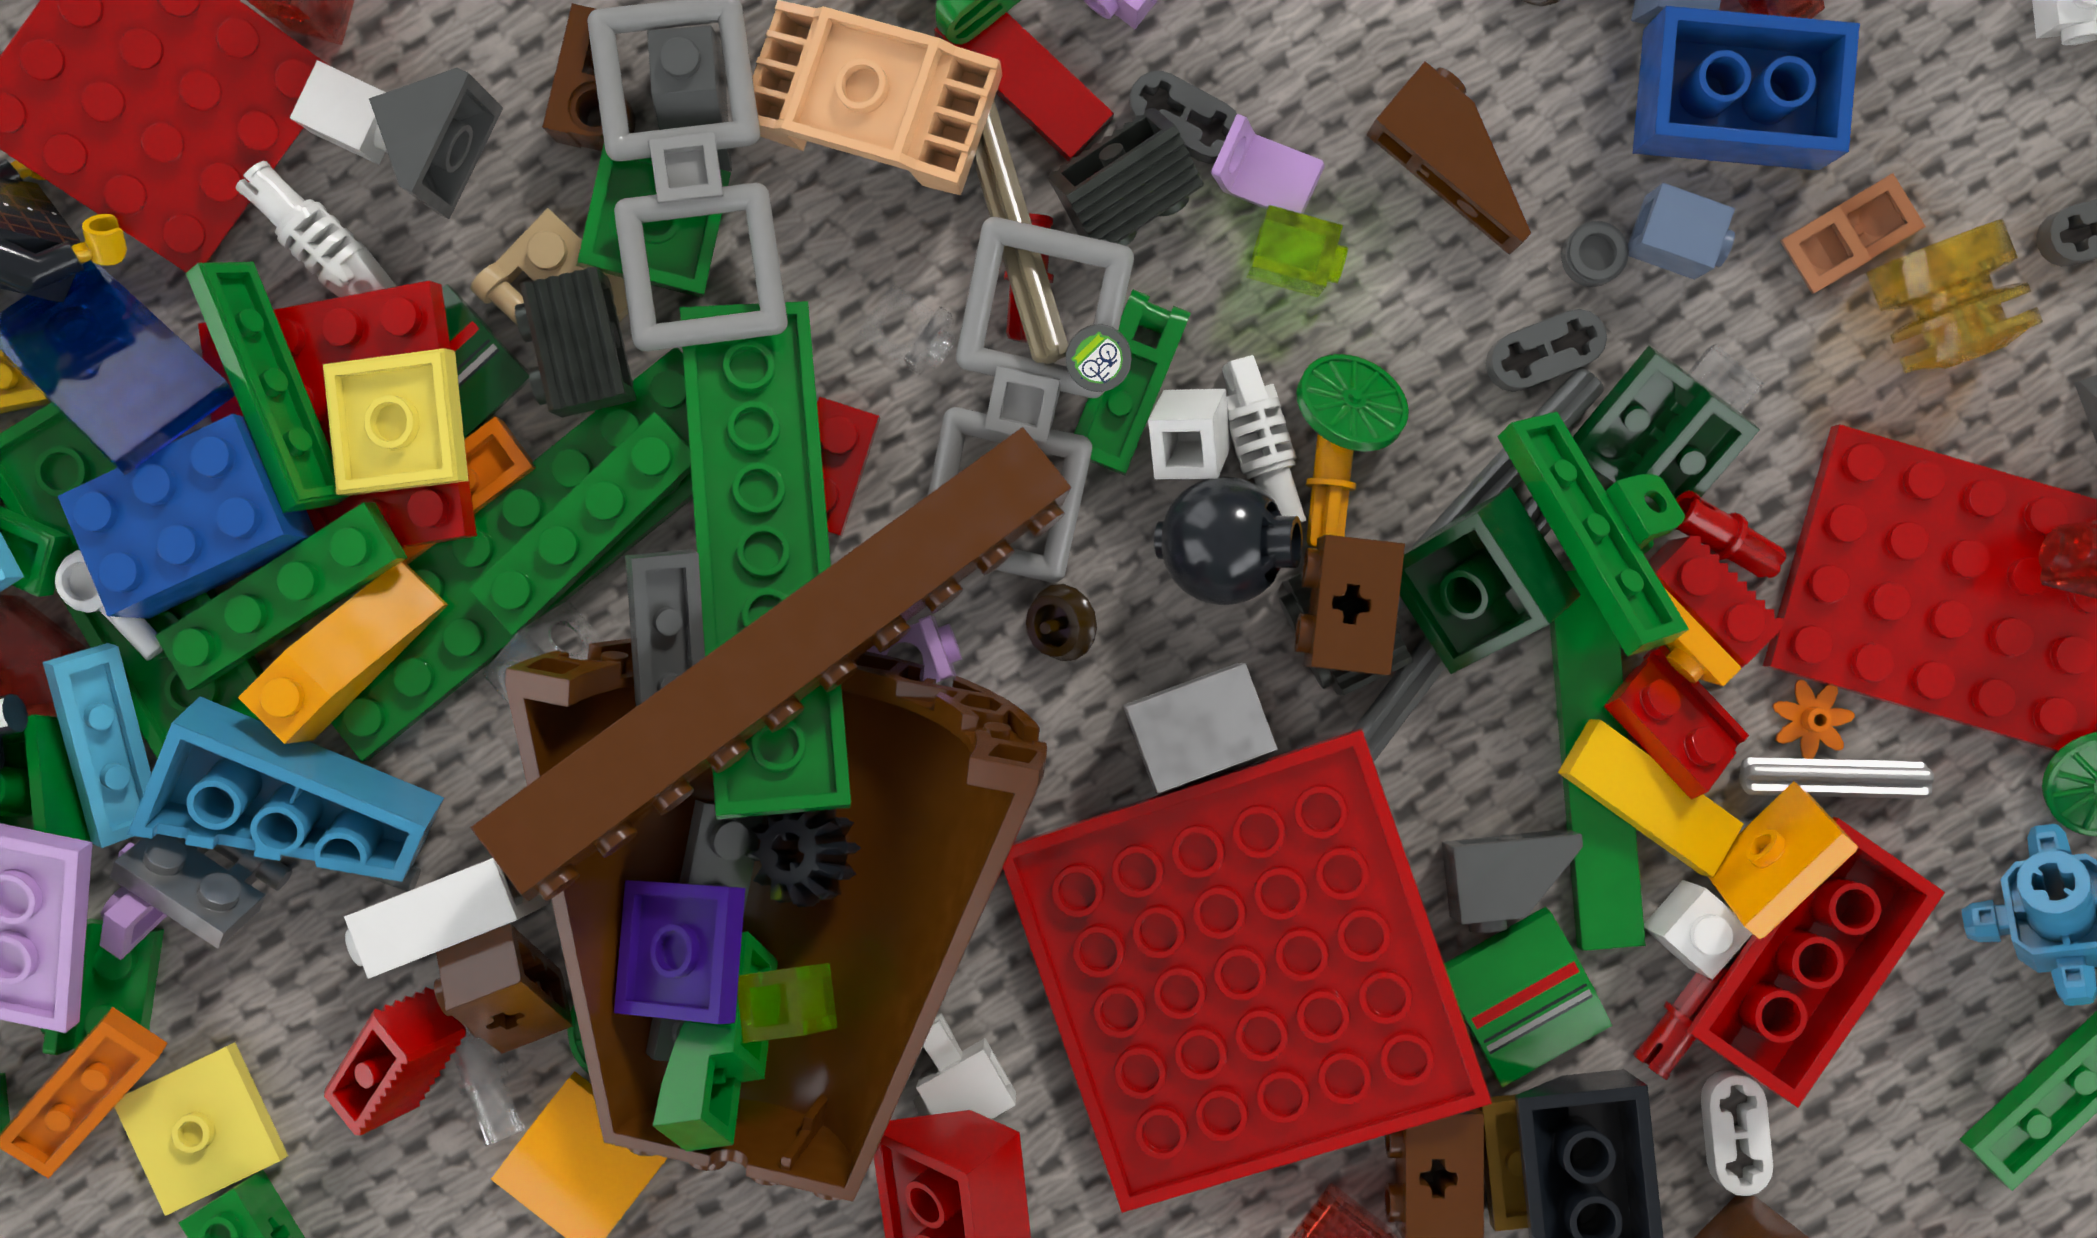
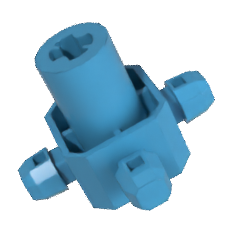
M2059 825L2034 826L2030 829L2027 837L2029 858L2024 861L2014 862L2000 879L2005 904L1995 905L1992 899L1971 903L1961 909L1965 933L1968 939L1977 942H2001L2002 935H2011L2018 960L2038 973L2051 972L2057 995L2065 1005L2094 1003L2097 996L2095 967H2097V860L2086 853L2072 855L2066 833Z

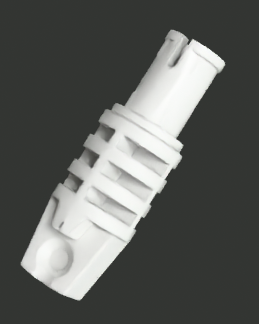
M267 161L255 164L243 175L249 182L245 179L239 180L235 187L236 190L251 201L276 226L275 234L278 236V242L284 248H289L291 254L298 261H302L305 264V268L311 274L317 275L319 282L338 297L396 287L395 283L369 250L360 241H356L353 234L347 228H343L336 217L328 214L326 208L320 202H315L312 199L305 201L272 169Z
M1253 355L1229 361L1223 366L1222 371L1229 394L1226 398L1230 436L1235 446L1242 475H1246L1247 480L1254 479L1255 485L1265 490L1275 500L1282 516H1298L1301 523L1307 520L1290 470L1291 467L1296 465L1294 460L1297 457L1291 444V437L1287 431L1286 421L1280 408L1281 405L1274 384L1264 386Z

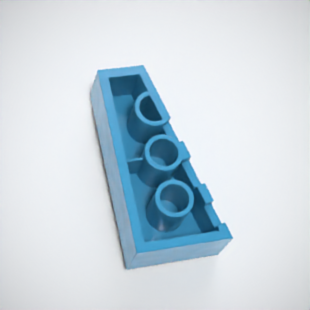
M199 696L171 723L127 835L152 839L156 834L186 839L185 845L213 849L217 844L254 850V857L280 861L283 856L315 861L316 867L403 882L423 848L444 797L309 741L284 744L263 722Z

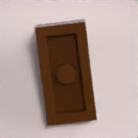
M572 3L542 127L557 143L602 151L604 144L602 125L599 127L587 125L590 111L599 105L587 24L589 14L596 9ZM625 99L629 133H634L636 117L631 105Z

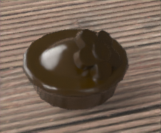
M1066 584L1050 585L1039 592L1028 609L1026 628L1033 646L1042 654L1060 661H1072L1085 655L1095 641L1097 622L1095 611L1084 594L1077 588Z

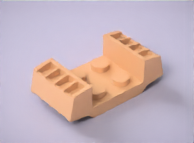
M777 0L775 13L769 30L766 32V39L761 54L757 58V65L752 77L760 137L804 151L808 141L908 170L922 186L961 195L1002 78L1000 60L957 47L938 37L824 6L813 8Z

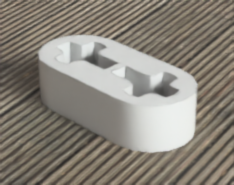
M1722 1070L1714 1073L1706 1080L1701 1092L1707 1165L1712 1177L1726 1190L1735 1195L1750 1196L1759 1193L1768 1185L1773 1172L1767 1100L1764 1090L1756 1081L1736 1070ZM1731 1086H1735L1736 1090L1747 1095V1102L1737 1105L1738 1125L1734 1126L1732 1113L1719 1106L1720 1099L1730 1097ZM1736 1139H1739L1741 1151L1751 1159H1754L1753 1165L1743 1168V1178H1738L1737 1175L1726 1169V1163L1736 1161Z

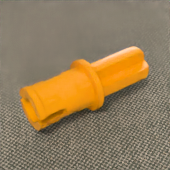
M1318 433L1313 478L1306 479V486L1312 488L1306 541L1313 548H1316L1317 538L1321 536L1335 535L1345 537L1349 491H1355L1357 485L1355 482H1351L1354 450L1335 445Z

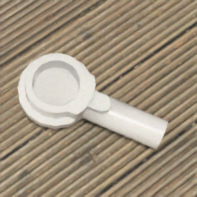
M80 550L65 557L56 572L55 585L58 594L66 604L75 610L86 613L100 611L147 661L163 651L155 637L158 633L144 618L107 616Z

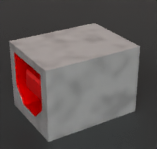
M1235 663L1123 705L1151 784L1157 793L1277 750L1246 663Z

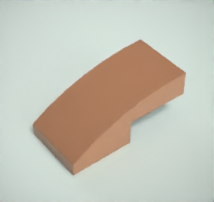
M1894 173L1783 238L1780 242L1808 289L1814 294L1926 226Z

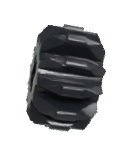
M837 809L767 815L769 824H758L751 828L761 841L760 848H755L746 856L753 861H760L762 865L753 881L761 886L771 885L770 899H774L779 903L793 902L798 907H814L816 903L820 902V899L831 900L841 895L839 880H850L851 877L857 875L846 862L848 855H853L861 849L855 842H847L845 838L854 822L850 821L847 817H836Z

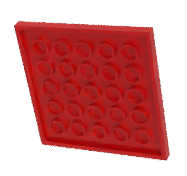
M1362 728L1013 844L1003 870L1122 1213L1492 1104L1487 1084Z

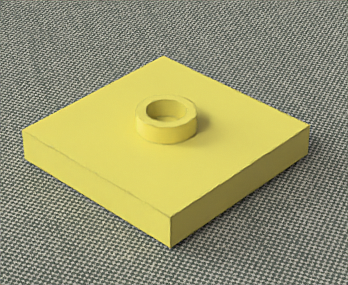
M442 348L323 364L336 495L350 496L469 481L454 350Z
M235 1042L125 1094L114 1106L165 1216L280 1162L288 1156Z

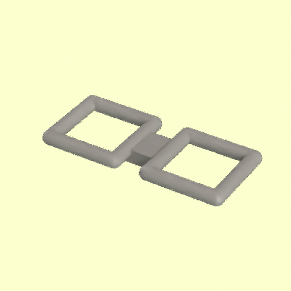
M673 0L593 10L588 16L587 24L606 153L614 161L652 158L657 193L656 195L621 199L614 208L634 346L641 351H654L781 334L787 328L788 320L769 191L761 183L723 186L717 151L720 149L752 146L760 138V126L747 36L740 0ZM719 23L733 121L629 133L615 34ZM746 210L760 311L656 324L642 223Z
M990 217L984 221L981 228L956 352V362L962 369L995 376L988 412L986 414L959 407L950 408L945 412L928 495L958 474L966 435L1001 443L1024 427L1044 453L1064 457L1061 475L1072 488L1060 507L1065 515L1049 529L1044 555L1013 548L1015 552L995 570L1056 583L1065 576L1092 454V443L1087 437L1052 429L1059 393L1061 391L1087 398H1098L1105 391L1093 392L1082 388L1071 378L1067 366L1054 363L1045 365L1044 363L1035 362L1032 358L984 348L1004 246L1105 268L1093 325L1104 324L1119 330L1134 262V254L1126 245L1000 217Z

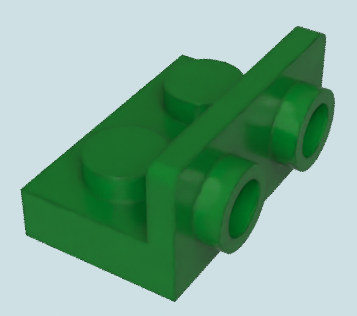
M87 919L80 1022L66 1033L40 1028L41 1032L45 1034L43 1043L44 1054L60 1055L75 1049L112 1007L149 1030L164 929L154 928L120 960L100 946L103 920Z

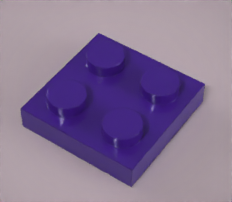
M625 880L614 1013L712 1024L735 1023L746 888Z

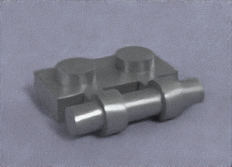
M156 834L152 839L142 838L114 861L110 875L111 879L217 949L260 911L265 894L251 885L259 879L278 891L286 884L293 872L292 869L277 860L254 857V850L217 844L213 850L235 863L232 868L227 870L204 855L209 849L185 845L186 839L184 838L180 839Z

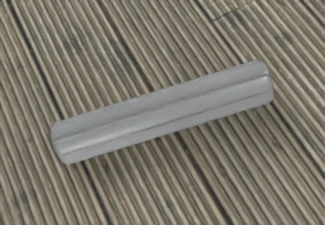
M1749 757L1741 762L1739 783L1740 787L1748 795L1779 796L1795 781L1812 797L1925 799L1932 793L1934 775L1933 771L1923 762Z

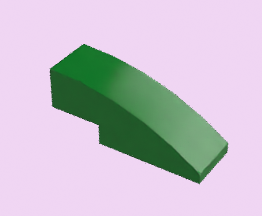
M748 931L742 932L735 1023L712 1024L684 1021L674 1043L661 1084L653 1127L686 1152L734 1145L741 1082L765 1079L778 960Z

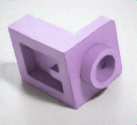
M129 842L119 851L118 858L135 844ZM122 886L108 899L101 911L103 925L100 946L121 960L167 915Z

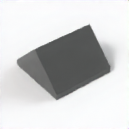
M454 68L369 98L399 186L438 215L450 219L503 110V107L468 72L459 68Z

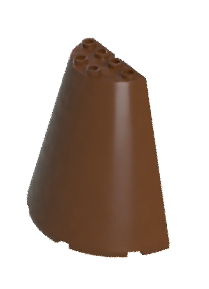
M631 638L590 643L587 660L569 658V653L552 651L526 659L506 668L505 687L527 786L636 707ZM867 651L854 660L858 666L857 671L841 684L851 807L837 809L836 817H847L850 821L854 822L845 838L847 842H855L861 849L853 855H848L846 862L857 875L851 877L850 880H839L841 895L834 899H820V902L816 903L814 907H798L793 902L779 903L774 899H770L771 885L761 886L753 881L762 867L760 861H754L743 917L742 932L748 931L778 960L765 1079L741 1082L734 1145L686 1152L653 1127L660 1088L669 1061L653 1060L645 1054L652 1017L614 1013L625 880L679 883L695 800L715 802L712 767H709L689 782L694 792L674 809L664 815H660L654 808L635 822L633 826L638 833L619 850L603 858L599 851H596L577 865L575 869L580 874V877L551 900L604 1143L628 1148L632 1153L640 1156L658 1155L688 1162L692 1167L704 1171L721 1169L727 1164V1161L735 1162L746 1168V1177H750L758 1184L769 1186L780 1184L813 1192L815 1196L824 1200L843 1199L853 1202L1044 777L1047 743L1038 741L1040 727L1026 712L1009 700L964 678L956 676L953 679L952 687L937 685L936 679L926 678L923 681L925 665ZM763 815L762 824H769L767 815ZM758 840L757 848H760V840Z

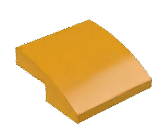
M574 1071L520 1139L491 1180L565 1238H606L664 1164L667 1157L658 1155L640 1156L632 1153L628 1148L604 1143L592 1085Z

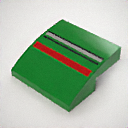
M1546 906L1511 925L1508 929L1495 934L1444 963L1464 1021L1469 1027L1492 1074L1502 1088L1613 1026L1574 950L1553 914Z

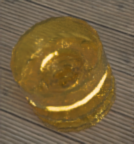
M2003 219L1937 242L1865 273L1880 312L1912 307L1916 319L1890 334L1893 344L1922 334L1927 345L1925 349L1899 358L1905 374L1915 370L1946 369L2008 346L2030 327L2043 322L2038 307L2007 318L2001 303L2031 292L2028 282L1997 288L1993 285L1990 276L2018 259Z

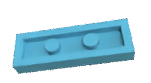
M106 643L43 662L92 844L104 848L134 837L127 834L150 779L151 771L119 647Z

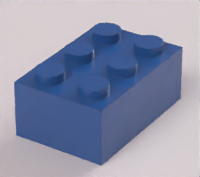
M1665 6L1643 29L1632 154L1821 170L1849 152L1860 23Z
M236 414L224 417L58 496L106 614L109 617L150 619L268 564L316 533L307 510L282 512L245 418Z

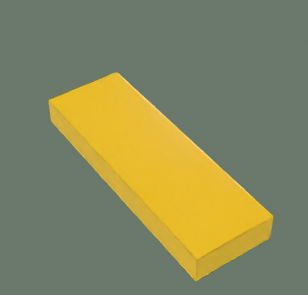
M1599 719L1588 720L1558 771L1564 778L1702 876H1715L1744 823L1704 794L1691 800L1649 754Z

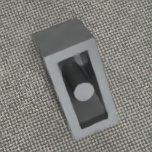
M712 26L647 30L651 92L659 130L729 122L722 45ZM731 148L717 150L720 169L732 171Z
M1568 829L1442 842L1449 916L1460 924H1468L1469 932L1472 933L1503 931L1508 929L1507 920L1526 918L1583 848L1582 834Z

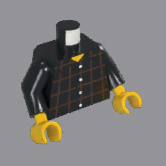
M2 159L0 161V289L64 303L76 273L85 270L82 263L91 260L98 265L110 266L122 262L127 252V246L123 230L119 228L118 220L114 215L98 214L87 218L82 223L85 242H81L37 183L23 181L29 176L38 180L45 179L17 160L10 163L6 159Z

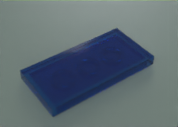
M90 260L82 263L85 270L76 273L64 303L26 295L0 312V353L126 475L225 404L235 394L228 382L101 265Z

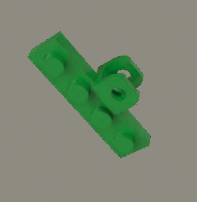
M1558 412L1511 422L1497 437L1627 657L1671 643L1688 631V626L1645 557V554L1654 545L1653 539L1671 533L1685 518L1684 512L1664 480L1657 475L1640 474L1617 480L1605 491ZM1645 496L1650 497L1658 504L1660 513L1653 511L1647 505Z

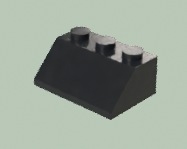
M1625 1069L1562 1075L1515 1095L1529 1238H1664L1647 1084Z

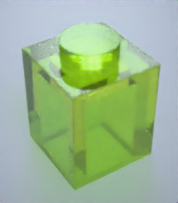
M1269 205L1262 218L1246 278L1319 297L1326 288L1327 282L1338 284L1348 252V247L1338 244L1343 225Z
M830 963L739 975L738 1001L743 1043L802 1036L837 1028Z

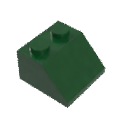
M1511 486L1460 515L1404 552L1400 597L1450 674L1550 625L1581 596Z

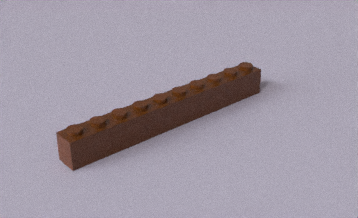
M1024 427L1020 428L470 828L518 892L527 901L532 900L538 894L545 901L552 899L580 877L575 867L589 856L599 851L603 858L619 850L638 833L633 824L655 808L660 815H664L674 809L694 792L689 782L709 767H712L718 774L732 766L750 750L749 746L745 743L748 738L766 725L772 733L787 725L804 710L805 707L800 702L802 698L820 685L826 692L838 687L857 671L858 666L854 662L856 658L872 646H875L880 653L893 646L911 630V627L906 622L926 606L932 614L944 608L963 591L959 582L977 568L983 575H987L998 568L1015 552L1010 544L1027 531H1030L1034 538L1049 530L1065 515L1060 507L1063 505L1072 487Z

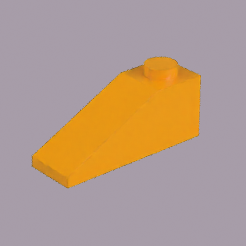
M403 560L375 578L288 647L238 698L284 744L313 741L448 604Z

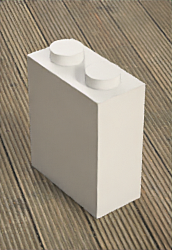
M492 858L344 916L348 926V930L345 933V942L352 960L358 966L364 967L369 979L514 922L548 905L549 902L545 901L540 894L527 901Z

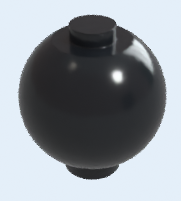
M1235 477L1205 479L1184 490L1169 507L1164 521L1157 523L1154 533L1156 556L1158 559L1164 560L1165 567L1174 582L1190 596L1216 605L1239 604L1257 597L1272 585L1281 568H1297L1302 556L1303 533L1300 518L1298 516H1282L1275 500L1265 490L1252 482Z

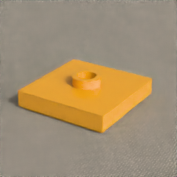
M1793 781L1737 835L1715 876L1708 878L1743 926L1761 940L1857 851L1858 846L1814 798Z

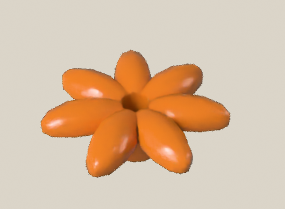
M1799 679L1795 683V697L1798 704L1789 701H1777L1772 704L1773 710L1777 714L1791 721L1777 733L1775 740L1778 743L1785 744L1801 737L1800 750L1804 759H1813L1815 757L1819 740L1833 750H1842L1844 742L1832 726L1851 722L1855 714L1851 710L1831 708L1836 700L1838 687L1827 685L1815 698L1808 683ZM1815 716H1817V722H1816V723L1814 722Z

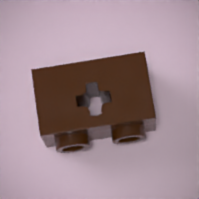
M1324 535L1317 538L1316 549H1306L1302 568V587L1312 588L1309 614L1299 613L1295 632V652L1305 653L1303 666L1376 675H1391L1405 543ZM1347 587H1351V599L1361 602L1360 613L1349 615L1347 624L1343 623V612L1338 609H1332L1333 597L1345 595Z
M511 924L436 952L440 978L434 981V991L441 1010L445 1015L453 1016L464 1024L475 1038H482L501 1054L573 1027L564 979L560 968Z
M1476 1108L1385 1135L1387 1157L1396 1158V1183H1386L1385 1213L1388 1222H1396V1228L1402 1238H1484V1114ZM1432 1159H1438L1445 1170L1435 1171L1433 1182H1426L1420 1172L1431 1171Z

